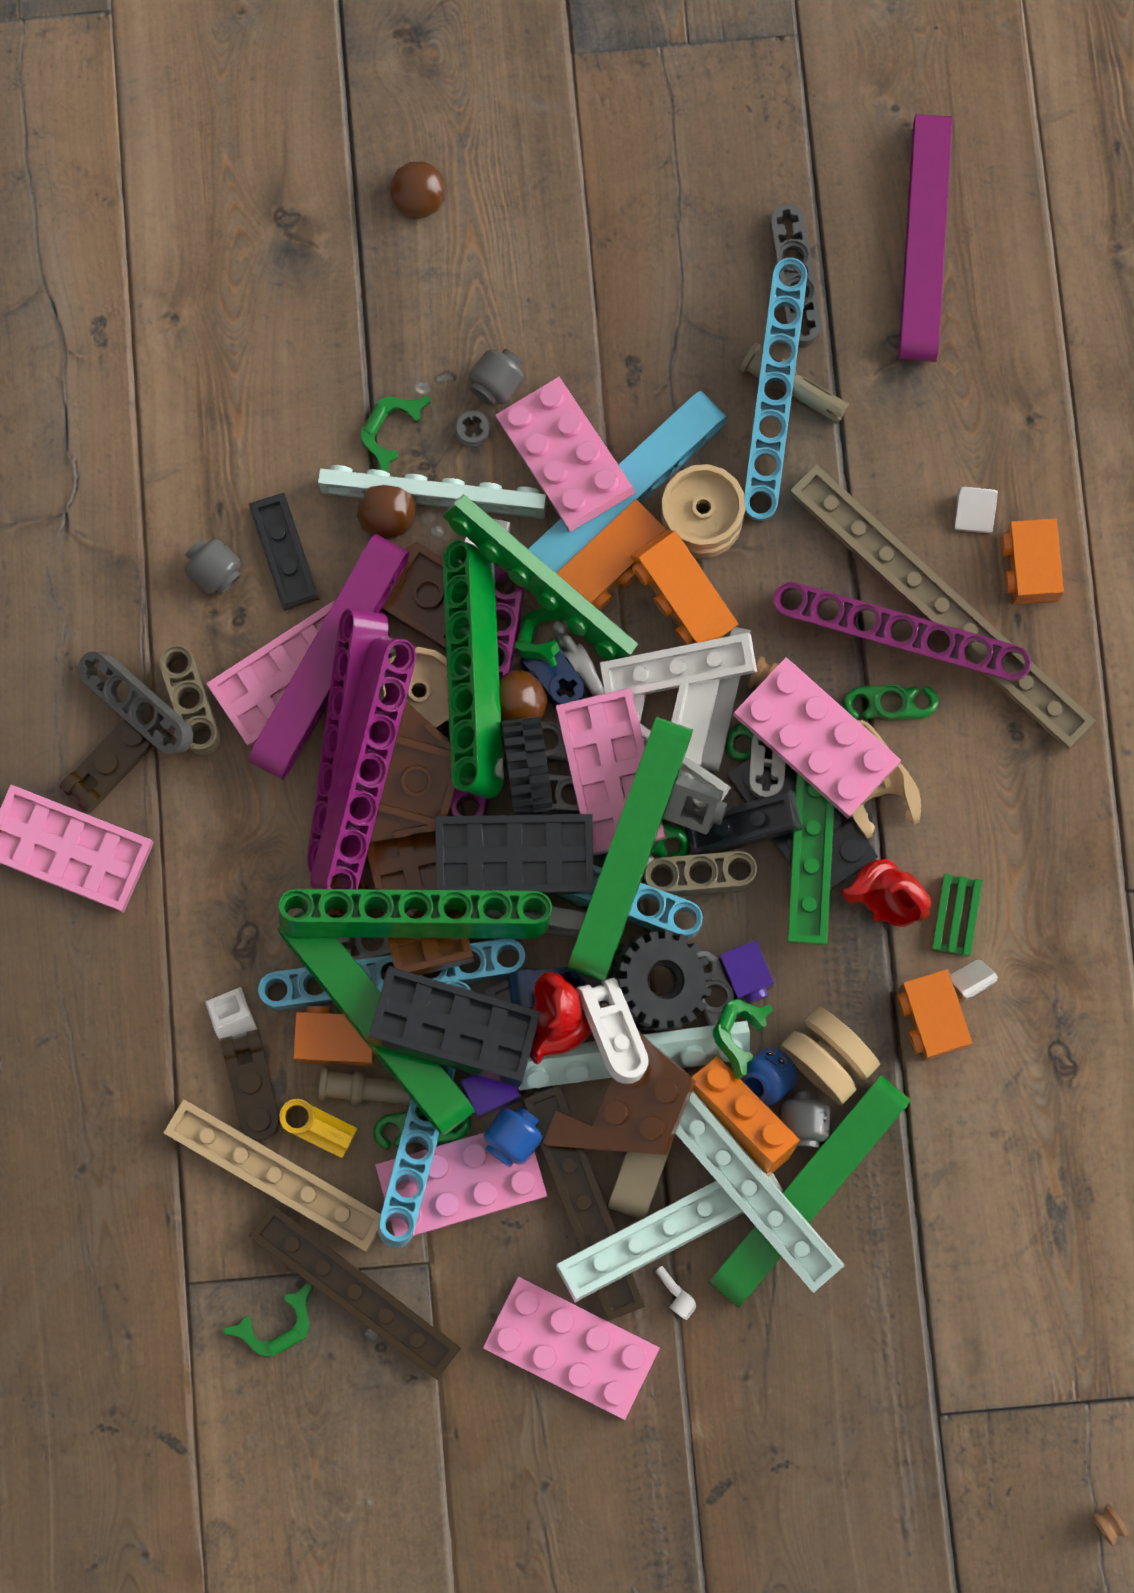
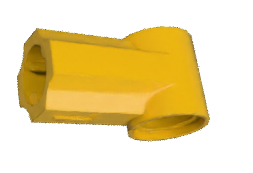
M291 1099L286 1102L279 1114L280 1123L289 1134L295 1135L343 1159L358 1129L310 1105L302 1099ZM293 1107H303L309 1115L305 1126L293 1128L288 1125L286 1116L289 1110Z

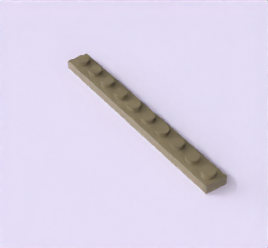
M817 464L790 490V495L924 619L1012 644ZM939 632L950 642L947 633ZM981 642L972 643L966 649V657L972 663H980L987 656V648ZM1018 653L1008 654L1003 660L1004 670L1009 674L1019 673L1025 663L1023 656ZM1033 662L1029 674L1019 681H1008L985 674L1067 750L1096 722L1092 716Z

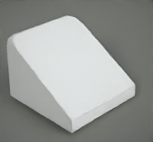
M960 487L957 494L954 530L992 534L998 491Z
M975 960L950 974L957 997L962 1002L989 988L998 978L996 973L981 960Z
M241 987L205 1001L213 1028L219 1040L228 1036H232L233 1039L247 1036L248 1031L257 1029Z

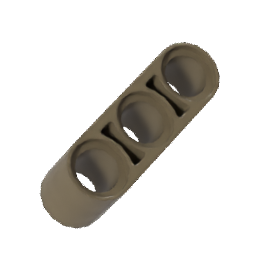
M172 645L162 652L159 663L173 709L190 725L193 735L199 729L205 728L211 731V737L208 742L200 745L192 742L189 748L197 756H211L219 749L221 736L198 665L190 650L181 645ZM179 658L188 660V666L183 672L177 674L170 672V665L174 660ZM194 693L200 696L199 703L194 708L185 709L181 707V701L187 694Z
M740 851L662 857L654 859L648 864L645 870L644 883L678 897L740 892L747 890L753 884L757 873V865L751 855ZM734 863H742L749 869L750 875L744 880H735L729 875L728 868ZM697 866H704L711 873L710 880L703 884L694 882L689 874L691 869ZM659 869H665L671 873L673 880L668 886L660 887L653 883L651 879L652 873Z
M671 1145L667 1155L627 1152L607 1208L638 1220L646 1218Z

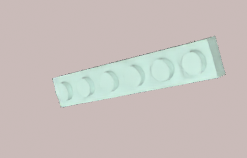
M341 465L330 466V469L320 468L318 484L322 494L363 498L367 488L389 485L409 492L418 505L449 508L464 494L484 512L545 519L546 494H539L540 491L532 487H518L517 491L504 490L501 485L489 482L480 483L478 487L464 485V481L454 478H444L442 482L427 481V477L419 474H406L405 478L391 477L388 472L375 469L368 470L367 474L352 472L351 468Z
M747 1021L734 1022L730 1031L733 1042L740 1049L750 1052V1031ZM716 1025L644 1035L681 1068L707 1065L717 1056L723 1062H730L714 1041L713 1029ZM596 1041L585 1042L566 1054L542 1057L540 1064H535L529 1055L523 1082L518 1089L541 1088L612 1077L607 1071Z
M692 1091L676 1134L814 1293L845 1265L700 1097Z
M772 1173L769 1178L782 1192L780 1184ZM715 1181L558 1263L556 1269L574 1302H577L744 1214V1212L722 1186Z

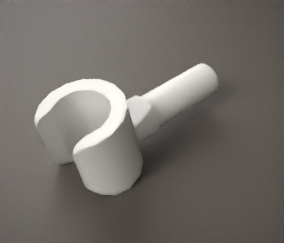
M661 1266L655 1273L668 1290L676 1296V1299L669 1308L684 1320H687L696 1309V1302L675 1283L665 1268Z

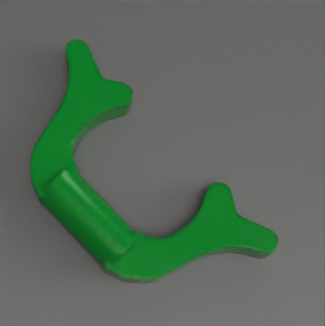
M388 396L376 403L375 408L362 427L361 440L364 447L378 461L380 470L389 472L390 463L398 459L397 451L384 449L375 441L376 434L385 418L392 411L399 410L409 415L414 423H418L420 421V412L430 404L431 399L429 396H424L417 400H405Z
M545 608L531 611L519 621L520 627L515 642L517 652L523 658L543 660L550 667H555L557 665L555 655L560 651L557 641L551 640L539 645H533L531 642L534 629L539 624L550 620L560 622L564 620L556 613Z
M735 999L722 1007L718 1022L713 1029V1038L716 1045L729 1059L734 1070V1076L738 1080L747 1075V1063L753 1059V1055L740 1049L733 1042L730 1031L737 1015L742 1016L751 1023L756 1031H760L767 1025L765 1017L773 1010L770 1005L755 1007Z
M306 1283L297 1294L285 1295V1301L296 1311L297 1322L292 1329L274 1339L265 1342L258 1340L253 1332L252 1319L248 1316L242 1319L240 1325L225 1327L223 1330L224 1334L243 1339L257 1354L264 1357L276 1356L295 1344L302 1342L310 1331L307 1301L313 1286Z

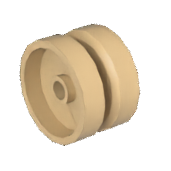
M704 464L692 465L678 472L670 480L662 498V525L666 529L676 530L694 558H713L729 550L739 538L745 515L744 492L737 479L725 469ZM699 509H705L708 512L706 514L699 513Z
M416 647V662L406 701L437 730L442 731L449 725L447 657L436 650ZM395 656L389 659L390 663L394 661ZM385 685L380 688V701L386 695ZM416 687L425 689L424 696L421 698L415 697L412 691L415 692Z
M817 1006L804 1020L805 1028L813 1040L806 1034L794 1031L780 1045V1048L791 1058L795 1067L812 1084L835 1103L842 1106L856 1091L855 1083L848 1073L858 1079L866 1080L880 1066V1063L872 1051L847 1025L825 1008Z

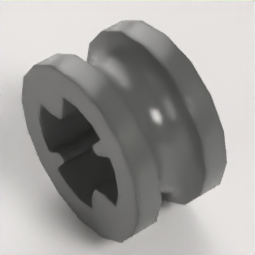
M478 411L464 412L456 423L458 440L467 447L482 445L489 436V421L484 414ZM469 421L471 425L473 421L479 422V431L482 434L478 437L475 436V433H473V437L466 436V426L464 424Z

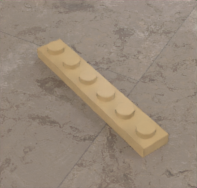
M184 1099L163 1132L366 1252L378 1233L380 1213Z

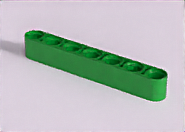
M457 539L446 547L443 554L451 778L456 789L485 799H491L500 792L504 780L494 562L486 559L480 553L477 546Z
M656 717L574 946L568 969L605 982L688 749L693 729Z
M293 889L285 892L278 904L280 928L284 933L293 937L534 939L541 937L547 932L552 912L550 899L538 891ZM298 908L306 913L302 917L294 918L289 916L287 912ZM331 909H341L346 914L340 918H332L326 913ZM372 909H379L385 915L381 918H371L366 913ZM416 909L422 911L425 915L414 919L407 916L406 912ZM449 910H459L464 916L459 919H452L445 913ZM497 910L503 914V917L500 919H490L485 915V912ZM534 910L541 913L543 917L533 920L526 917L524 913Z
M302 910L294 918L302 917L306 912ZM279 927L277 930L288 947L367 1043L381 994L378 988L336 937H293L284 933ZM367 1043L440 1135L445 1136L475 1112L464 1094L438 1063Z
M882 1075L783 1192L784 1196L808 1223L814 1219L911 1102L910 1098ZM755 1226L708 1283L739 1308L782 1256Z

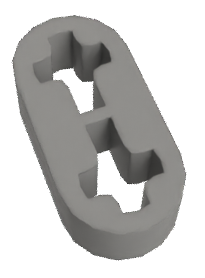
M754 735L751 743L749 789L755 797L762 799L779 794L782 791L785 777V762L773 751L771 759H764L765 747L758 745V741L761 742V740ZM764 766L771 767L770 777L772 780L777 781V784L771 785L769 791H763L762 784L755 781V779L762 778Z

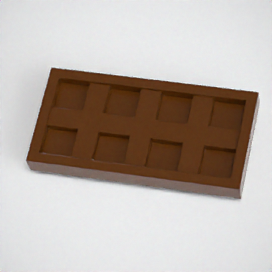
M436 831L369 843L367 856L376 890H436ZM416 909L406 912L407 916L414 919L425 915L422 911ZM449 910L445 913L452 919L463 917L462 912L459 910ZM387 938L394 967L413 974L424 975L474 962L469 938Z

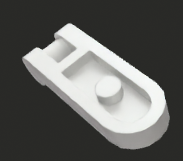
M610 978L605 980V982L602 981L601 985L591 987L589 984L577 987L576 991L580 997L582 1010H584L611 1077L624 1084H631L640 1080L648 1066V1055L617 980ZM606 1001L610 1006L600 1008L598 1002Z

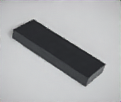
M285 493L249 503L283 610L286 611L319 600Z
M791 790L727 808L721 824L713 823L707 835L686 827L691 855L722 853L802 830L796 795Z

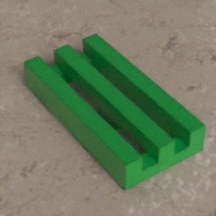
M944 873L932 951L965 957L971 956L983 880L967 879L968 877L952 876V874ZM955 885L958 887L949 943L946 945L941 944L950 886ZM967 887L972 888L963 947H958L957 940Z

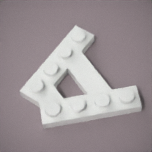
M743 633L600 662L605 694L631 688L639 723L646 694L679 688L671 722L693 729V733L677 779L683 773L689 775L688 778L720 789L724 791L722 801L731 787L701 766L702 756L720 680L757 672L751 634ZM640 723L644 745L646 746L651 730ZM694 799V803L698 807L706 806L705 802Z

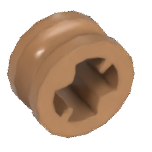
M761 656L756 664L757 672L752 673L747 688L758 687L778 666V663L768 664L765 658Z
M1108 1504L1104 1507L1105 1511L1103 1514L1094 1513L1092 1518L1108 1543L1114 1546L1117 1544L1116 1539L1119 1536L1126 1538L1129 1536V1533L1118 1514Z

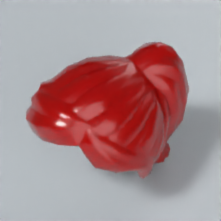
M888 859L869 862L858 871L853 883L841 890L842 897L848 903L864 902L865 906L873 913V920L875 922L883 921L893 926L906 927L914 921L920 922L930 915V896L925 891L923 885L911 873L899 870L894 861Z
M544 972L535 982L533 993L535 1004L532 1009L541 1011L536 1028L537 1036L533 1040L530 1051V1058L535 1064H540L542 1057L566 1054L578 1048L592 1032L586 1015L582 1012V1004L576 989L565 981L559 973Z

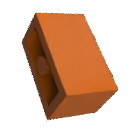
M1057 518L1011 521L1006 534L1001 536V548L1003 557L1009 556L1010 570L1005 571V589L1007 594L1012 593L1013 605L1059 602L1064 593Z
M948 969L904 982L900 986L901 993L896 995L902 1016L909 1015L914 1030L909 1031V1038L915 1054L921 1053L923 1060L926 1061L968 1048L973 1044Z
M307 1006L306 1012H296L293 1059L297 1063L353 1066L375 1065V1053L343 1014H329L330 1008L322 1006Z

